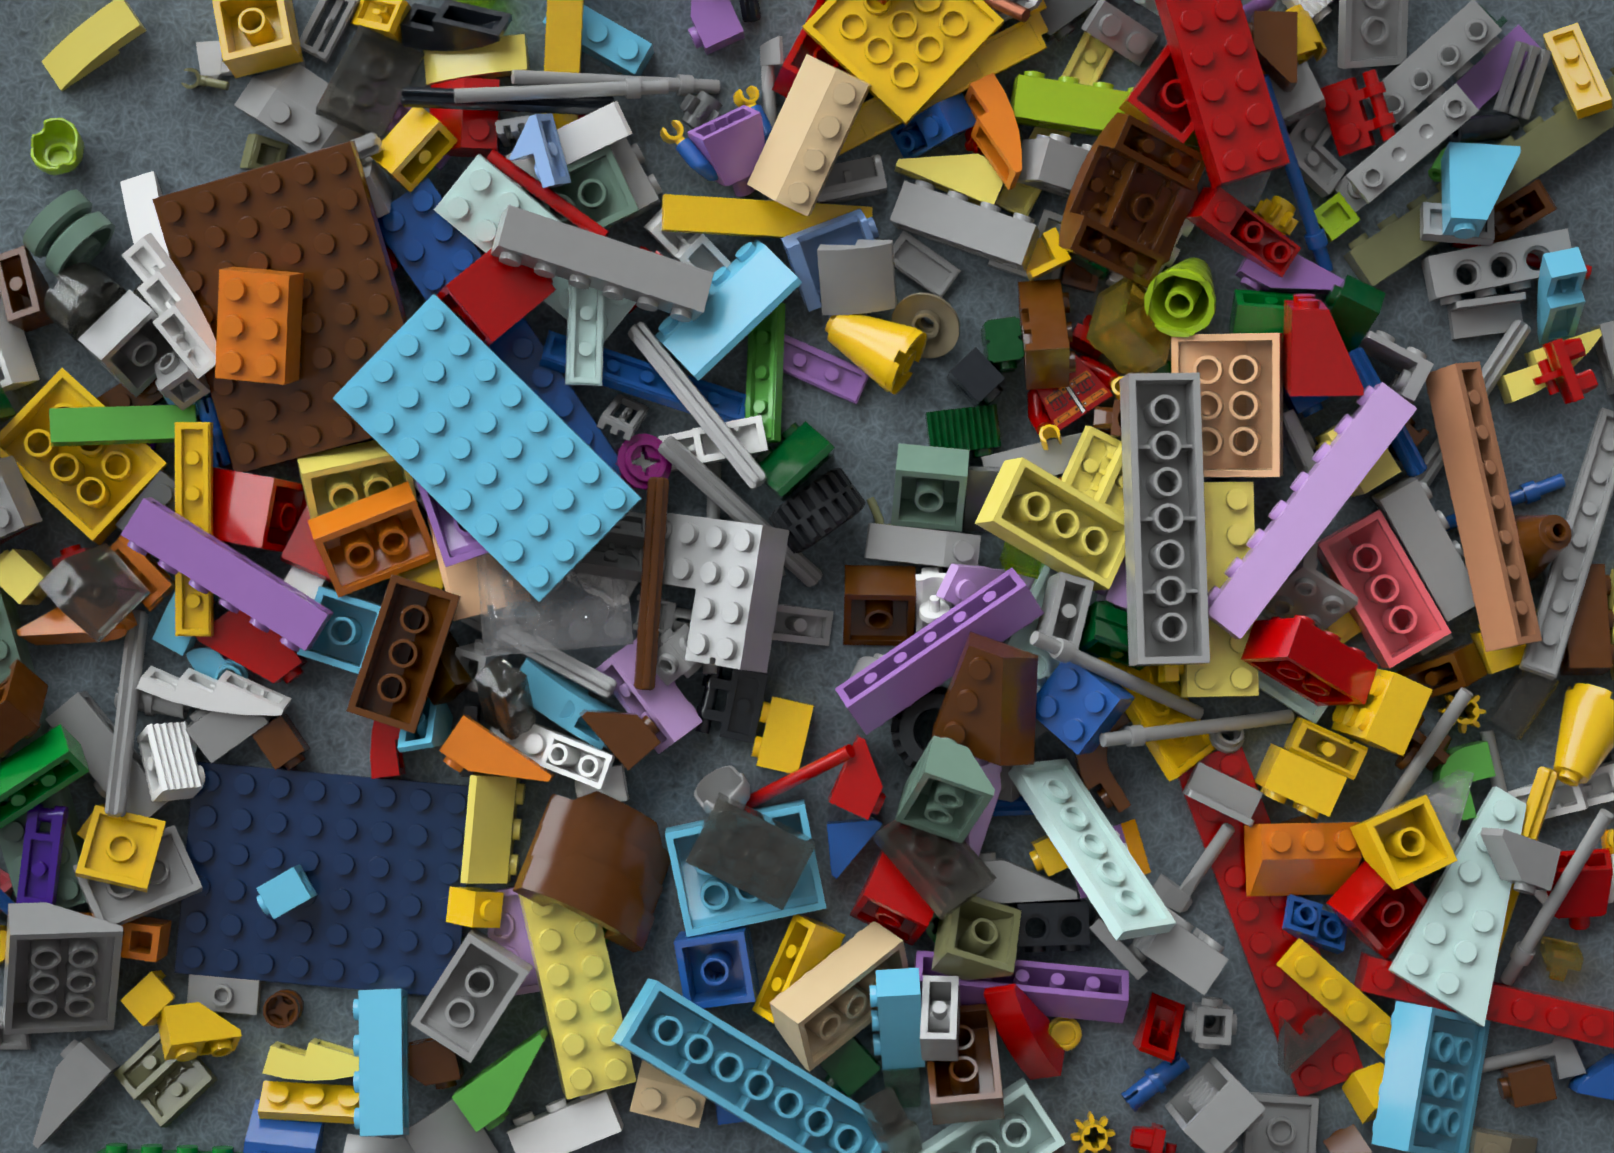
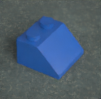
M260 1099L255 1100L243 1153H321L325 1122L259 1119L258 1108Z

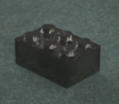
M719 792L687 854L686 862L783 910L815 848V840Z

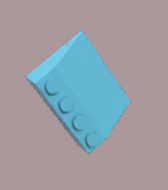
M804 799L738 812L725 818L715 817L666 828L665 837L687 937L826 909Z
M1396 1001L1395 1010L1391 1016L1392 1027L1389 1044L1385 1051V1068L1382 1083L1379 1086V1103L1372 1126L1373 1137L1371 1144L1411 1153H1469L1491 1021L1485 1020V1026L1480 1027L1458 1013Z

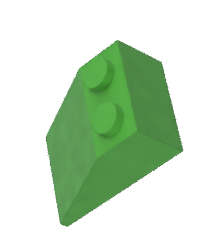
M547 1025L460 1085L453 1094L452 1099L476 1132L483 1127H486L488 1131L492 1130L506 1119L505 1116L510 1113L508 1107L549 1034Z

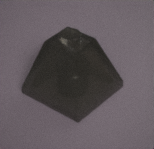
M106 543L64 558L38 583L55 605L97 642L103 640L151 593Z

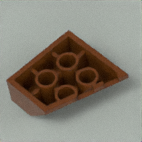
M970 631L935 720L932 737L950 738L956 741L957 744L968 747L974 757L999 766L1034 765L1038 655Z

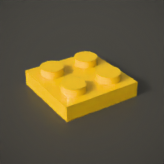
M95 805L76 868V877L147 892L166 827V821L126 812L124 817H111L105 814V807Z

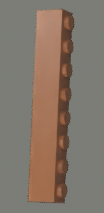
M1480 361L1455 363L1432 371L1425 380L1427 393L1430 399L1485 652L1542 641Z

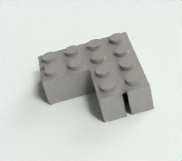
M667 513L662 584L696 589L685 660L767 673L789 530L751 523Z

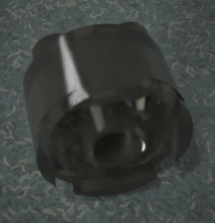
M85 262L73 264L62 270L56 277L59 280L53 290L50 287L48 288L44 301L47 316L83 347L84 345L78 339L126 293V290L105 272Z

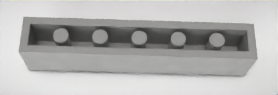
M508 205L501 214L490 254L499 257V261L503 264L513 267L524 265L533 268L534 273L546 278L558 276L567 279L568 283L576 288L589 289L591 287L603 291L602 294L607 298L613 300H623L625 298L637 302V307L647 311H657L659 309L670 313L671 318L681 322L694 321L704 313L714 274L713 272Z

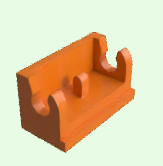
M121 535L99 559L116 577L126 574L136 576L139 579L137 584L142 585V592L138 599L149 612H152L175 589V580L158 565L149 553L144 556L131 549L127 545L129 540Z

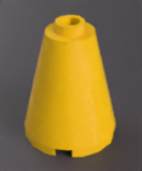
M863 314L832 315L825 327V332L828 333L827 340L886 392L894 395L901 391L913 374L909 370L914 361L919 363L927 340V334L918 328Z
M1575 683L1573 689L1569 686L1565 692L1553 770L1559 773L1558 780L1569 786L1576 787L1579 784H1586L1614 748V700L1610 698L1612 692L1605 688L1591 684Z

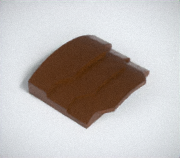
M1117 112L1096 139L1077 174L1063 214L1059 247L1148 288L1153 278L1158 275L1161 266L1170 261L1181 227L1198 197L1197 184L1205 169L1202 154L1129 114Z
M599 791L574 800L552 794L513 891L541 906L557 903L607 929L604 938L634 953L643 950L655 920L653 913L661 895L662 884L671 860L669 852L662 846L657 822L636 809Z

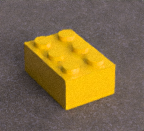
M1377 669L1366 703L1361 705H1337L1332 715L1334 723L1331 729L1365 745L1404 756L1433 690L1395 672Z

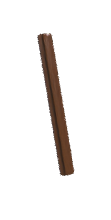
M650 477L648 479L634 687L638 690H653L656 680L669 480L663 477Z

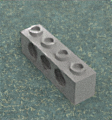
M1568 228L1492 243L1491 246L1482 245L1426 257L1421 260L1429 302L1440 300L1441 306L1461 301L1462 295L1474 293L1476 299L1497 295V288L1509 286L1510 292L1531 288V282L1539 280L1540 269L1534 271L1528 267L1526 263L1528 253L1537 255L1542 262V257L1545 253L1572 248ZM1494 260L1501 261L1505 265L1506 274L1504 278H1499L1493 274L1491 265ZM1459 267H1464L1470 271L1472 278L1469 285H1464L1458 281L1456 272Z

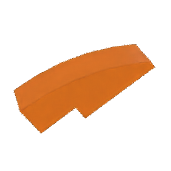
M991 73L970 83L965 96V100L976 119L971 136L1007 189L1011 190L1015 188L1022 171L1020 134L1014 111L1007 95L995 74Z

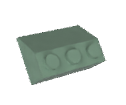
M933 736L904 784L895 821L962 844L993 798L995 789L968 747L957 744L956 741L950 738Z

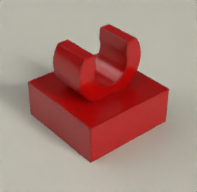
M1089 314L1081 324L1077 323L1072 331L1073 343H1069V346L1097 360L1109 341L1105 337L1109 331V324L1105 323L1099 332H1095L1089 327L1093 317Z

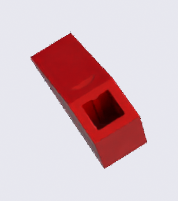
M1212 187L1203 188L1186 219L1215 240L1278 277H1283L1301 247L1221 187L1214 189Z

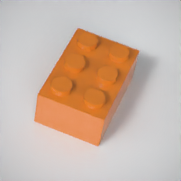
M245 267L219 269L215 378L280 385L299 381L304 273Z

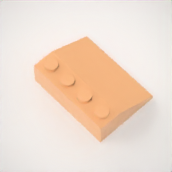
M1283 333L1194 334L1187 338L1171 336V373H1200L1204 477L1283 476Z

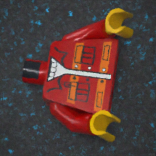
M1075 354L1076 372L1069 373V387L1029 390L1027 393L1028 418L1040 437L1042 448L1049 450L1047 444L1049 438H1056L1059 444H1062L1060 430L1113 396L1111 391H1113L1117 400H1120V379L1124 376H1120L1108 365L1086 355L1078 357Z

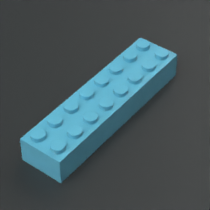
M647 979L611 1040L796 1153H881L895 1128L893 1124L653 979Z

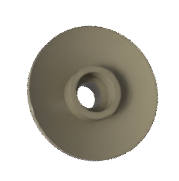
M922 292L908 295L897 304L893 311L891 322L918 328L927 334L926 345L921 358L941 357L951 351L958 341L960 335L958 315L946 300L937 295ZM924 317L930 318L934 324H928Z

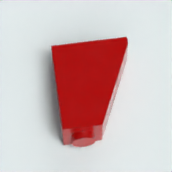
M229 610L215 620L214 636H195L202 644L272 683H280L283 680L286 684L291 683L304 673L301 667L308 662L304 656L298 655L296 651L280 642L282 636L270 629L266 633L253 626L249 622L252 617L241 610L238 613Z

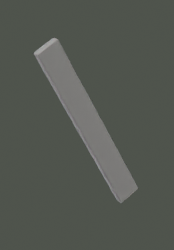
M1602 407L1598 412L1565 518L1571 528V541L1552 561L1539 601L1536 615L1542 641L1526 644L1519 669L1551 680L1557 677L1614 491V411Z

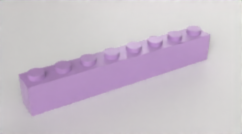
M1379 383L1374 388L1368 385L1364 389V396H1359L1356 400V403L1360 405L1352 416L1346 414L1334 428L1338 435L1330 445L1324 442L1312 457V460L1316 463L1307 474L1302 471L1290 486L1294 492L1286 502L1281 499L1271 510L1268 517L1272 521L1263 531L1258 528L1248 540L1246 546L1250 550L1242 560L1236 557L1224 572L1228 576L1227 580L1220 588L1215 585L1208 592V618L1233 638L1241 639L1417 410L1415 406L1385 383Z

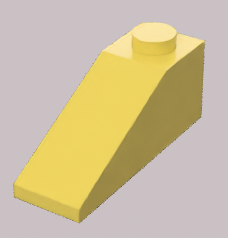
M964 154L898 159L895 166V171L915 180L928 182L946 193L949 190L961 193L968 197V202L980 206L982 201L994 205L1003 185V181L985 155Z

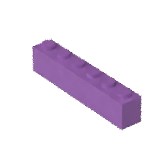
M152 497L143 498L121 533L123 537L129 540L127 545L131 549L144 556L149 552L160 559L158 565L174 575H177L178 571L190 578L188 582L190 586L204 594L211 591L221 598L219 603L223 607L234 613H238L239 610L252 617L249 622L253 626L266 633L270 629L282 636L280 639L282 644L296 652H299L300 648L304 651L312 648L334 613Z
M1010 568L836 687L835 690L867 735L953 676L970 631L1003 642L1023 627L1031 624L1044 612L1024 581L1013 568Z
M917 950L914 968H919L922 1004L923 975H948L932 971L934 952ZM1015 960L1012 976L965 981L959 979L960 1006L986 1003L983 995L984 988L1016 984L1045 1016L1123 1023L1129 1003L1128 970Z

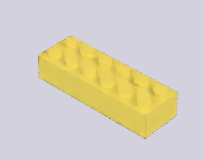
M1253 481L1204 482L1208 592L1215 585L1220 588L1228 578L1224 574L1228 566L1236 557L1242 560L1250 550L1246 544L1255 533ZM1209 619L1210 663L1184 665V673L1180 675L1182 698L1259 696L1258 670L1241 660L1253 624L1241 639H1235Z
M518 894L560 1083L566 1099L637 1082L630 1052L611 1041L623 1022L602 926L557 903L541 906Z

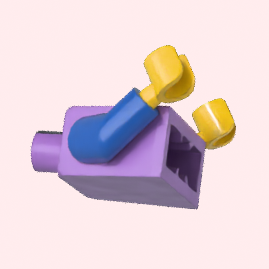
M749 86L746 89L750 100L744 97L741 89H738L733 96L734 103L738 108L688 131L689 138H684V127L678 120H672L671 125L677 131V136L669 135L663 127L660 131V136L664 142L668 144L676 143V151L689 167L707 181H715L723 186L732 185L734 193L738 197L747 196L755 191L747 183L772 130V126L762 106L756 103L759 98V90L755 86Z

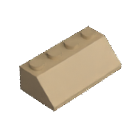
M806 54L747 185L784 206L807 217L810 216L871 84Z
M873 921L863 930L857 932L853 938L839 949L833 951L816 967L806 972L802 978L788 989L779 993L770 1002L775 1027L806 1070L809 1072L872 1022L871 1010H878V1007H871L869 985H876V970L909 968L903 940L876 921Z

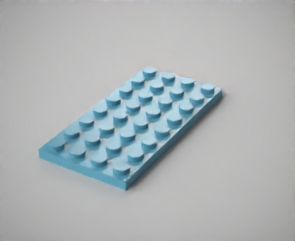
M435 294L418 309L333 397L538 602H541L642 499Z

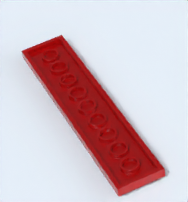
M1242 746L1234 753H1223L1219 750L1213 751L1199 761L1258 790ZM1195 765L1177 778L1182 792ZM1183 794L1204 850L1223 823H1228L1235 829V832L1212 864L1211 869L1297 1095L1307 1096L1347 1081L1353 1072L1364 1068L1349 1028L1276 965L1298 939L1282 929L1287 896H1247L1244 825L1246 824ZM1262 798L1251 817L1254 820L1253 824H1271ZM1307 943L1313 950H1315L1321 956L1318 947Z

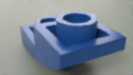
M1292 894L1288 895L1282 929L1292 936L1335 954L1343 952L1348 927L1337 914L1322 910L1323 904Z

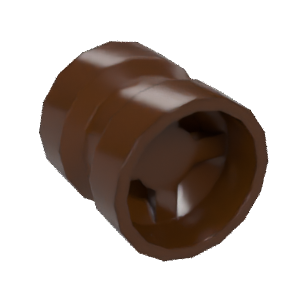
M282 989L277 991L265 1001L263 1007L264 1018L273 1027L286 1028L302 1016L304 1001L301 995L294 990Z

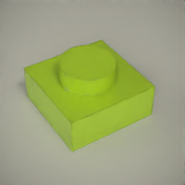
M1340 192L1314 210L1319 227L1325 230L1329 242H1332L1361 220Z

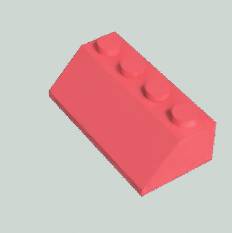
M1380 509L1317 542V557L1329 578L1358 597V604L1349 613L1361 629L1364 639L1381 668H1391L1452 633Z

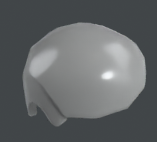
M728 765L706 775L697 784L694 797L707 814L717 818H725L740 811L750 798V784L743 773H739L734 766Z

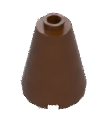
M1514 515L1529 582L1536 579L1571 541V528L1568 522L1561 516Z

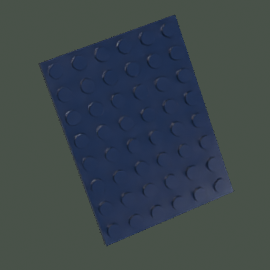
M197 761V765H201L204 769L205 782L203 788L191 798L186 852L203 889L202 892L181 900L174 973L358 990L404 989L407 990L408 994L428 996L461 946L464 926L446 922L450 886L467 887L468 885L467 883H460L469 786L390 778L372 779L368 776L301 770L288 771L287 769L275 770L268 767ZM300 864L317 895L276 919H273L271 914L266 915L258 904L257 896L260 894L256 888Z

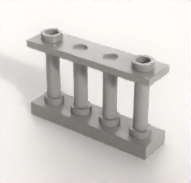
M1457 83L1454 84L1345 175L1332 191L1335 194L1340 192L1356 213L1479 111L1478 108Z

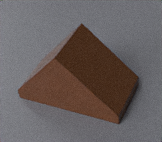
M1540 179L1535 180L1494 206V243L1508 239L1557 209Z

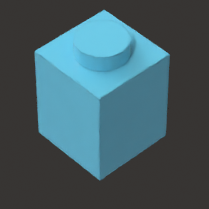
M300 864L256 888L260 894L257 896L259 906L266 915L271 914L273 919L317 895Z

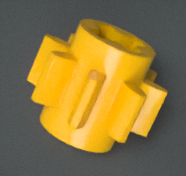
M1273 196L1271 201L1268 198L1264 201L1260 200L1253 211L1285 236H1290L1299 222L1293 218L1296 208L1289 201L1279 196Z
M1473 695L1467 704L1468 707L1465 709V712L1468 716L1466 718L1458 717L1454 725L1458 724L1459 733H1466L1467 725L1476 728L1480 727L1477 719L1479 714L1486 713V710L1480 709L1477 704L1480 699L1479 695ZM1444 696L1448 704L1446 708L1438 709V712L1444 713L1454 699L1453 696Z
M1089 1111L1087 1120L1083 1122L1079 1119L1074 1120L1079 1129L1078 1132L1070 1134V1137L1074 1141L1081 1140V1144L1077 1149L1079 1153H1084L1086 1149L1092 1153H1098L1103 1148L1111 1151L1108 1137H1113L1116 1133L1113 1129L1104 1128L1108 1123L1106 1116L1101 1117L1098 1121L1094 1119L1092 1112ZM1093 1127L1097 1129L1098 1133H1101V1135L1096 1136V1142H1090L1088 1137L1084 1136L1089 1135L1090 1128Z

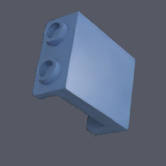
M861 209L781 238L792 272L802 282L798 289L809 312L822 307L820 302L821 294L817 249L820 244L855 245L858 239L874 240V238L879 237L873 218H866Z

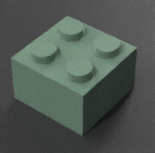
M899 443L891 525L961 532L968 477L969 450Z

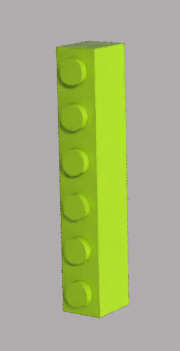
M1024 71V75L1018 74L1013 81L1010 104L1017 124L1098 137L1117 112L1124 113L1119 107L1134 87L1128 88L1127 91L1115 90L1113 84L1106 82H1094L1093 86L1079 84L1080 80L1074 77L1061 76L1058 80L1046 79L1045 74L1041 72ZM1193 131L1184 144L1201 153L1195 131Z

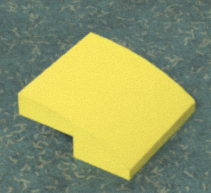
M1086 425L1061 480L1124 517L1122 441L1092 426Z

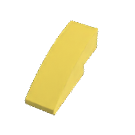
M113 0L70 33L41 62L59 89L64 91L118 55L120 48L146 32V29L126 0Z
M525 34L502 36L499 42L469 50H423L426 85L460 78L496 79V77L511 76L512 70H530L528 43Z
M1599 328L1569 339L1581 338L1585 353L1587 354L1602 336ZM1543 347L1524 354L1528 364L1527 368L1501 376L1497 384L1504 404L1515 402L1546 387L1545 383L1535 386L1532 380L1542 376L1537 362L1548 359ZM1583 357L1572 360V366L1574 367Z
M317 1038L309 1042L307 1050L276 1041L270 1046L263 1074L305 1081L352 1077L355 1071H359V1057L354 1056L353 1049Z

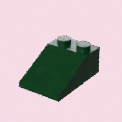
M806 421L800 427L796 422L793 423L782 433L781 438L784 441L775 450L769 446L768 451L762 452L755 459L767 475L764 483L782 502L834 455L835 447Z

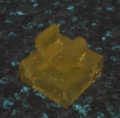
M1543 936L1540 952L1545 964H1547L1546 971H1550L1549 979L1564 982L1567 969L1581 970L1584 958L1578 943Z

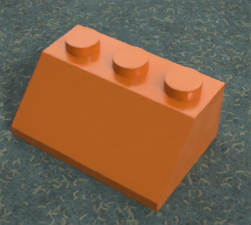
M408 481L307 520L314 542L338 598L388 579L392 574L398 575L437 559L434 544Z
M1360 822L1253 824L1252 827L1244 825L1247 896L1335 894L1356 871L1361 861L1360 848L1350 827Z

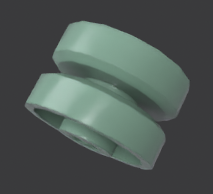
M74 189L57 197L35 217L23 236L22 244L34 256L38 258L46 257L45 266L58 279L64 280L84 269L105 248L115 232V225L100 211L91 213L92 203L79 190Z

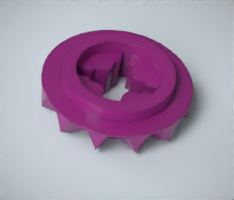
M634 435L630 441L626 440L617 450L618 459L615 465L619 467L621 478L631 484V488L647 491L648 479L650 477L668 479L671 473L672 464L658 451L662 441L653 435ZM641 452L645 460L656 462L647 467L645 472H643L642 466L632 464L633 461L641 457Z

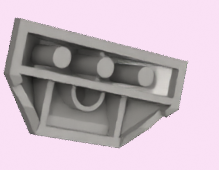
M300 64L253 76L234 104L235 107L305 154L366 135L359 104Z

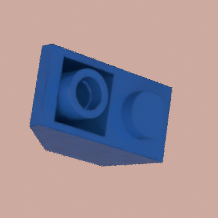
M960 93L934 104L915 116L906 126L902 124L890 133L904 159L917 158L974 127L976 119L963 94Z

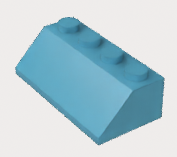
M757 239L753 243L748 242L737 251L735 255L737 258L728 267L723 266L714 272L705 310L702 315L690 322L677 321L669 316L660 324L659 332L655 335L671 355L698 381L802 283L766 245Z

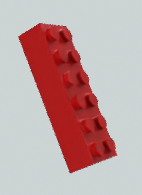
M1155 0L1212 189L1270 172L1289 164L1290 160L1241 0Z

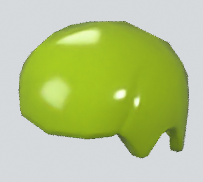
M64 118L44 120L43 129L38 134L31 136L32 148L30 155L39 170L53 176L73 171L82 161L85 148L77 128L72 122Z

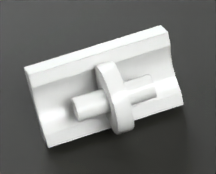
M924 567L921 569V574H915L916 632L952 609L951 603L936 596L946 575L941 567Z

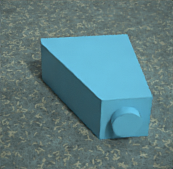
M1448 143L1441 158L1443 235H1453L1459 239L1479 237L1521 153L1520 146Z

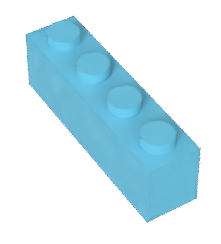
M404 989L358 990V999L353 1001L354 1020H359V1035H354L353 1039L354 1056L359 1057V1071L354 1072L353 1078L354 1091L359 1093V1108L354 1110V1127L356 1130L360 1129V1137L409 1135L408 992Z

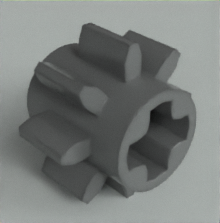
M700 91L697 97L688 93L679 106L685 113L681 121L691 129H694L720 117L719 110L723 105L704 91Z

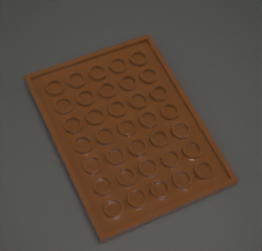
M348 141L153 198L169 257L192 291L210 325L216 341L219 269L245 267L304 273L299 381L280 385L215 378V366L205 373L234 471L246 472L372 438L333 397L407 322V318L355 141Z

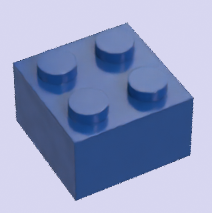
M1060 662L1037 693L1036 719L1077 755L1093 753L1100 744V734L1109 732L1135 697L1113 681L1071 662Z
M749 925L687 937L686 931L679 932L674 940L683 997L701 1008L756 1001L760 992Z

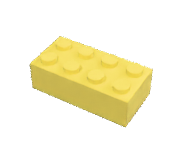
M1023 457L1004 461L975 524L1058 573L1064 572L1094 581L1092 591L1109 590L1125 557L1124 517Z

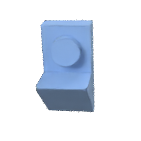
M552 113L529 116L510 156V161L534 157L536 162L534 166L535 173L539 181H541L543 188L558 187L571 183Z

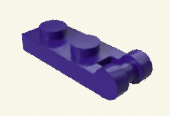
M40 803L27 811L16 903L46 902L56 905L64 833L69 815L67 806L56 805L53 809L45 808ZM41 822L51 823L50 833L39 832Z

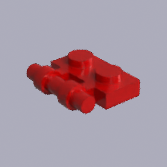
M1376 69L1362 73L1366 85L1362 89L1358 88L1355 77L1320 88L1325 98L1326 107L1324 109L1339 157L1376 145L1372 133L1374 130L1379 129L1383 142L1388 141L1396 134L1393 124L1396 123L1394 114L1388 111L1383 94L1386 92L1384 82L1379 81ZM1369 98L1375 114V118L1368 120L1363 100Z

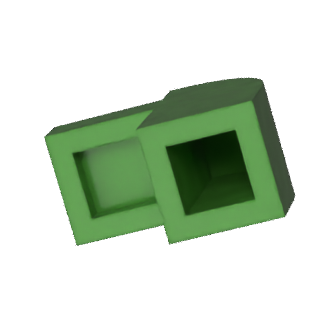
M1481 740L1458 745L1447 750L1446 753L1450 755L1447 762L1443 765L1439 764L1433 770V788H1448L1449 793H1446L1444 797L1449 804L1451 814L1455 815V819L1462 821L1477 817L1469 783L1496 776L1488 742Z

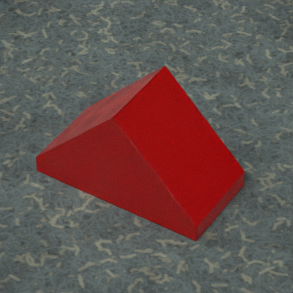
M1152 992L1133 1040V1045L1137 1050L1172 1063L1175 1057L1185 1005Z

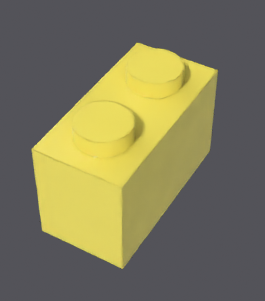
M12 549L11 551L5 550L0 554V587L18 604L39 605L60 583L57 574L33 551Z

